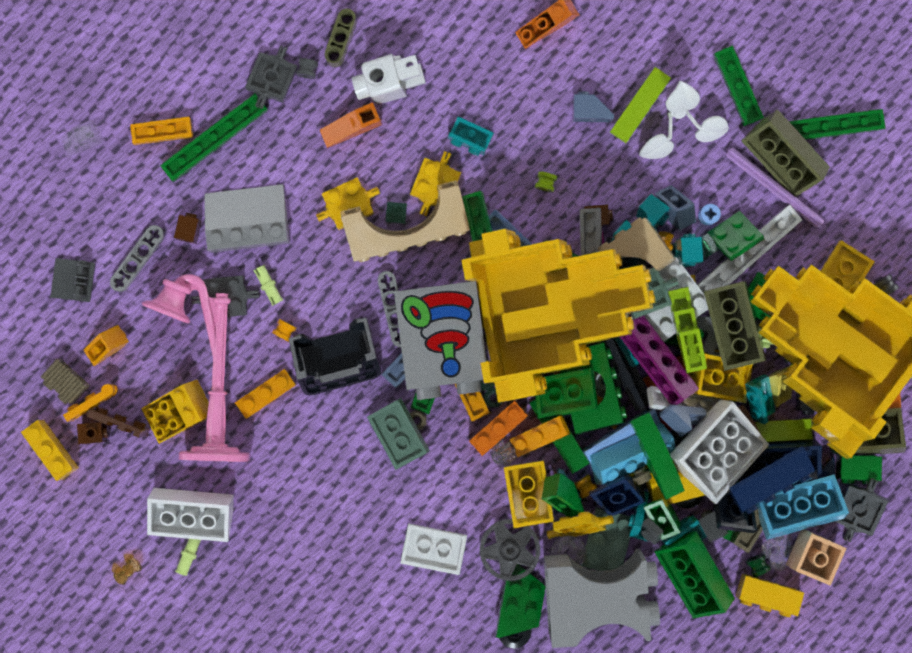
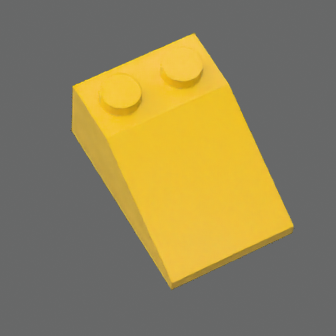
M704 353L707 369L688 373L699 388L694 394L746 403L747 391L745 384L750 382L753 364L724 371L721 357Z
M544 461L503 467L513 527L518 528L554 522L552 506L541 499L545 477H547Z

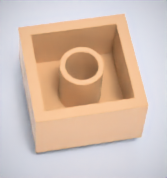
M804 529L800 531L786 566L808 577L831 585L847 548Z

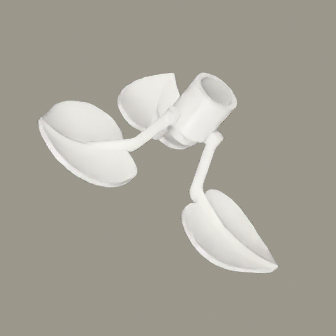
M679 81L677 87L666 101V108L670 111L668 113V136L659 134L652 137L642 147L639 156L647 159H659L666 157L672 152L674 144L670 140L672 139L673 117L681 119L687 115L696 128L699 129L695 133V137L701 142H711L722 137L729 129L728 123L723 117L712 116L704 120L702 125L698 124L688 110L698 105L700 96L692 86Z

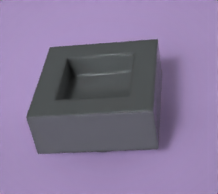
M649 517L643 522L640 530L644 539L651 541L654 545L660 541L664 532Z

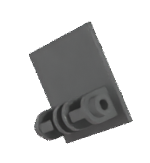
M55 258L50 298L90 302L95 263Z

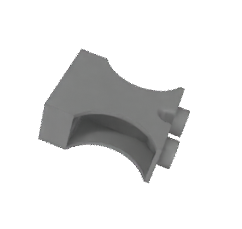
M636 549L631 558L618 568L607 571L586 569L574 562L568 554L544 556L548 631L552 648L575 647L588 632L606 624H621L631 627L639 632L646 641H651L650 626L660 625L659 606L657 601H646L644 595L641 594H648V587L658 586V573L655 561L647 562L641 549Z

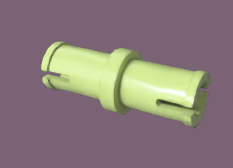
M265 265L253 270L262 285V291H265L271 305L274 306L283 301L275 286L276 282L275 280L272 281Z
M188 539L185 549L180 553L182 556L175 572L184 576L188 575L193 559L197 557L196 552L201 540Z

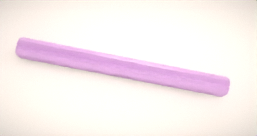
M734 147L730 148L726 153L730 160L785 204L791 205L800 216L814 227L819 228L823 224L824 219Z

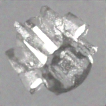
M501 440L491 448L493 451L491 454L492 460L497 465L503 464L506 467L516 459L514 456L515 448L509 442L504 443Z

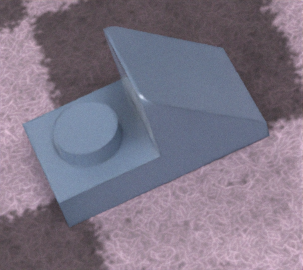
M669 405L659 413L660 417L679 436L688 433L692 429V425L698 424L701 419L707 416L705 408Z

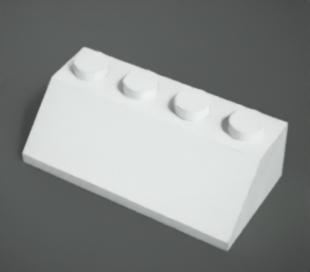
M153 488L147 498V535L228 542L233 517L234 495Z

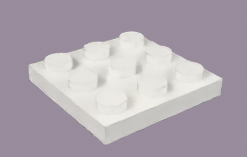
M677 257L676 260L659 271L660 276L665 281L674 277L677 278L676 281L679 284L668 288V291L688 287L696 318L708 310L705 295L683 265H679ZM670 306L645 315V318L663 342L676 333Z

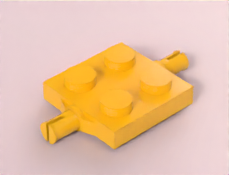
M444 151L440 162L424 158L410 192L411 196L423 202L419 214L426 217L430 207L436 206L438 199L437 185L455 180L458 182L461 172L447 165L452 154L448 153L446 157V151Z
M358 177L322 193L326 203V210L316 214L319 222L330 217L335 222L339 231L344 228L340 211L360 206L363 215L367 218L374 214L370 205V198L380 194L377 186L366 191L361 186Z
M581 512L577 517H561L559 521L553 522V530H547L546 534L548 539L559 536L570 539L607 530L606 525L613 524L614 519L612 515L600 518L590 512Z

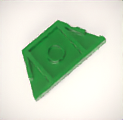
M516 564L511 576L521 574L526 570L519 564ZM531 574L519 580H505L495 638L539 627L546 586Z

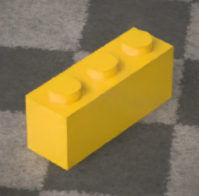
M37 420L21 432L56 481L65 479L79 468L45 420Z
M742 573L736 597L744 605L752 606V603L760 605L759 609L771 612L772 609L778 610L780 615L791 618V615H799L804 592Z

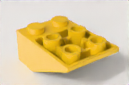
M198 379L182 384L141 409L160 444L207 420L209 401Z

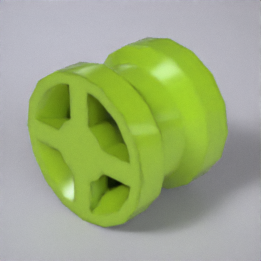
M539 171V179L535 183V188L553 193V184L557 181V176Z

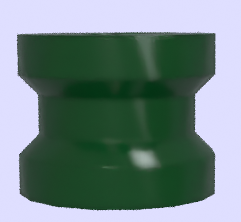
M764 553L758 554L746 561L747 565L752 569L753 577L761 576L772 569L766 563Z

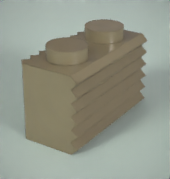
M56 359L40 376L44 380L42 382L44 386L49 390L54 389L59 394L57 397L65 404H74L90 387L62 359Z

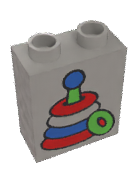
M476 281L395 291L407 390L416 389L417 400L441 397L440 386L456 384L458 395L482 392L480 380H483L480 363L486 362V353Z

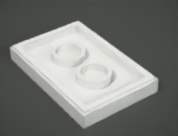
M408 523L400 563L460 575L467 535Z

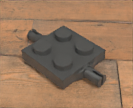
M283 46L279 47L276 56L260 52L245 86L246 90L259 95L255 106L258 108L260 106V109H263L266 99H273L284 103L298 69L297 65L289 63L284 59L288 50L285 46L284 48Z
M244 275L203 279L209 297L215 298L216 293L228 294L231 302L228 304L227 317L247 315L248 299L260 298V295H252L259 293V290L247 291ZM191 296V300L199 299L191 301L192 305L201 303L199 296Z
M870 478L866 488L848 484L843 498L849 514L844 519L834 521L847 528L843 537L845 541L851 542L855 532L873 536L888 504V498L874 492L879 482L878 480Z

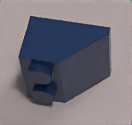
M634 472L589 491L590 496L609 516L617 515L646 502L644 485H638L636 481L632 480Z

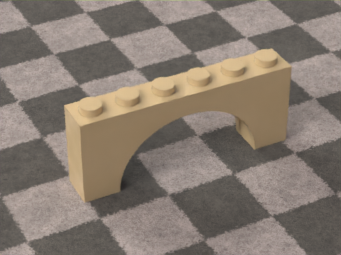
M457 180L437 185L438 199L434 210L426 220L410 229L391 231L379 228L366 219L360 206L340 211L353 261L365 262L370 257H383L392 251L402 252L414 245L420 247L426 245L429 241H443L448 236H461L466 231H470Z
M646 218L636 219L631 223L632 227L626 232L624 230L620 231L614 236L615 240L609 244L606 242L598 247V252L614 249L616 253H620L621 258L637 257L644 259L657 271H661L676 260L675 256Z

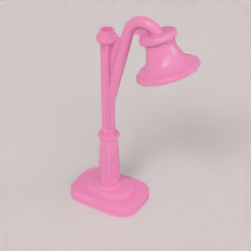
M193 274L182 275L174 282L164 279L163 284L165 286L161 293L151 301H143L142 305L189 324L190 319L184 311V301L186 294L197 290L213 355L212 391H208L210 398L206 424V443L202 446H192L191 450L180 451L179 460L250 461V453L239 452L237 447H228L225 444V395H227V392L224 391L227 309L231 300L228 298V294L216 293L215 298L209 297L204 281Z

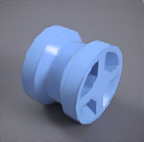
M714 204L705 205L698 214L700 222L704 225L714 224L720 218V209Z

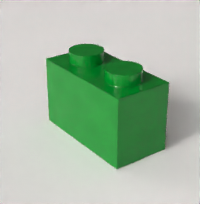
M836 454V478L842 479V483L854 484L855 480H862V484H868L870 478L882 481V456L853 455L852 458L846 459L842 455Z

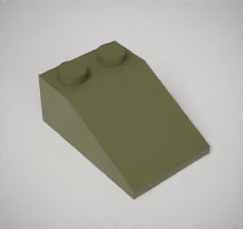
M901 408L887 409L881 417L886 421L875 439L864 441L855 453H905L906 442Z

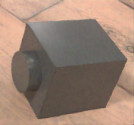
M708 510L701 514L702 518L699 519L700 525L711 543L729 534L728 530L717 529L715 511Z

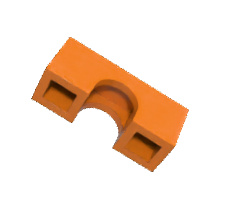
M512 401L491 422L469 439V442L483 456L528 415L515 401Z

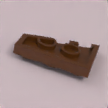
M99 406L88 411L87 417L106 425H117V429L123 432H134L133 436L147 437L150 429L145 427L146 423L138 420H135L134 423L127 421V416L118 413L113 416L108 414V409Z

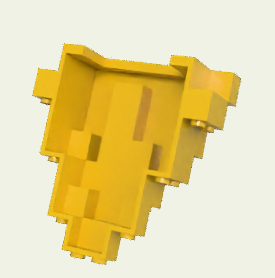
M508 229L483 233L482 240L469 242L471 258L462 259L461 261L465 280L476 281L490 361L480 363L484 383H495L498 403L545 394L547 382L545 377H542V374L590 365L589 360H592L590 348L586 346L587 344L631 335V330L634 329V322L632 316L629 317L628 314L652 309V303H656L654 291L649 289L648 282H651L650 270L646 269L644 265L619 269V266H622L620 253H616L614 249L572 257L570 244L567 245V242L561 239L520 247L521 243L518 234L516 235L515 232Z
M810 265L807 269L803 267L796 278L780 266L775 270L770 269L763 278L766 280L761 287L758 284L751 293L754 297L750 302L769 315L759 324L762 328L758 333L777 346L774 351L793 364L784 372L783 375L786 377L783 382L800 394L798 399L817 412L812 419L814 424L811 428L827 439V445L844 458H852L864 441L875 439L886 424V421L881 417L912 377V295H909L906 299L903 298L899 303L865 278L860 282L856 281L853 285L851 284L846 290L813 265Z

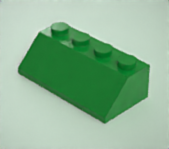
M696 531L686 533L670 545L666 546L664 544L654 551L692 618L726 613L735 597Z

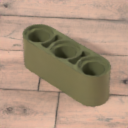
M345 8L339 12L325 50V59L328 65L334 68L341 66L344 62L357 25L355 13L351 9ZM347 16L353 18L350 23L342 22ZM337 36H346L343 42L336 41ZM333 53L339 54V58L335 61L329 59Z

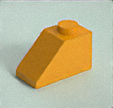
M117 325L99 333L83 351L92 365L96 366L121 350L129 341L124 331Z

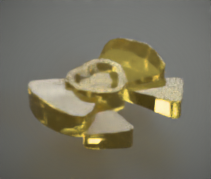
M123 554L127 565H124L122 568L118 564L113 563L112 572H114V579L121 585H125L128 578L135 572L142 570L140 562L133 558V554Z

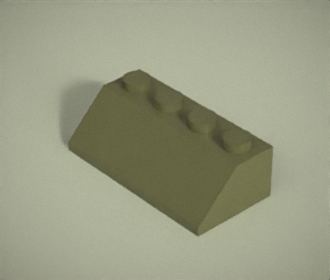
M778 109L762 119L741 140L775 179L795 197L824 180L830 168Z
M746 281L704 291L724 371L766 361Z

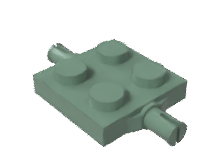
M655 268L649 269L651 274V282H648L649 289L654 291L656 303H652V309L632 312L633 320L671 306L672 302L668 295V288L679 284L676 281L677 278L674 277L665 281L660 276L659 271Z

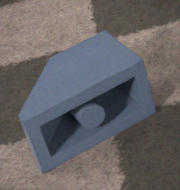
M586 91L574 94L572 122L612 123L614 114L595 95H589V92Z
M672 185L655 193L656 198L670 207L668 221L679 231L696 222L694 203Z

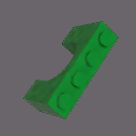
M605 343L589 346L592 360H589L590 365L561 370L562 374L591 368L602 376L606 385V393L604 399L598 405V410L571 414L575 434L624 424L625 418H627L626 408L621 406L620 398H623L622 391L615 381L618 378L615 366L612 367L610 359H613V354Z

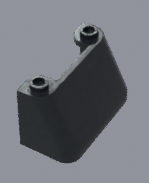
M366 317L354 319L349 324V330L315 340H311L305 334H297L289 338L297 381L305 395L328 392L372 380L381 375L377 353Z

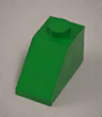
M561 473L545 477L541 498L543 501L565 516L572 517L584 512L574 482Z
M661 498L643 506L648 517L664 531L661 540L681 533L680 520L669 502Z

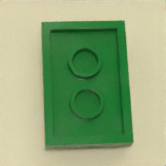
M591 368L545 376L547 382L545 394L536 396L539 419L598 410L594 372Z

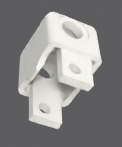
M389 54L364 62L361 66L363 74L352 77L358 100L371 97L376 104L407 97L405 89L426 84L421 64H418L416 55L402 59L401 56ZM412 62L414 64L412 66L406 67L407 63ZM383 77L380 82H377L379 78Z

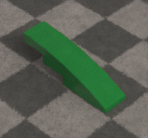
M535 399L529 404L538 418ZM550 417V418H545V419H539V421H540L541 424H543V423H545V422H547V421H550V420H552V419H554V418H556V417ZM572 433L553 441L557 451L572 474L590 464Z
M647 413L632 420L630 424L639 439L638 444L648 461L647 465L665 500L684 492L685 490L676 467L651 414Z

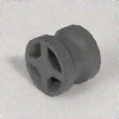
M300 58L298 61L300 66L296 71V75L302 78L316 79L315 69L318 67V62L307 58Z
M891 274L884 276L874 283L875 286L888 295L899 288L898 284L893 282Z

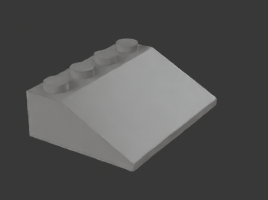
M284 185L206 193L205 234L207 251L214 253L290 244Z

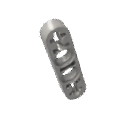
M152 225L144 232L111 277L110 286L113 290L123 292L129 288L163 242L165 232L161 227ZM159 230L158 234L160 237L158 239L154 238L151 241L155 244L153 247L144 241L146 238L150 241L153 236L151 232ZM143 245L149 248L146 256L139 254V248ZM131 261L137 264V269L134 272L127 270V264ZM123 270L125 274L130 275L131 277L130 279L128 277H125L122 281L124 283V286H119L117 288V282L115 281L116 279L121 280L124 275L121 274Z
M384 271L378 276V285L391 340L395 346L401 347L399 341H395V338L398 337L397 330L392 331V328H399V326L392 324L390 321L391 316L397 313L396 304L388 305L386 303V297L389 294H394L395 291L383 293V289H387L386 284L381 283L384 275L392 278V281L389 283L390 288L395 287V291L399 290L394 274Z

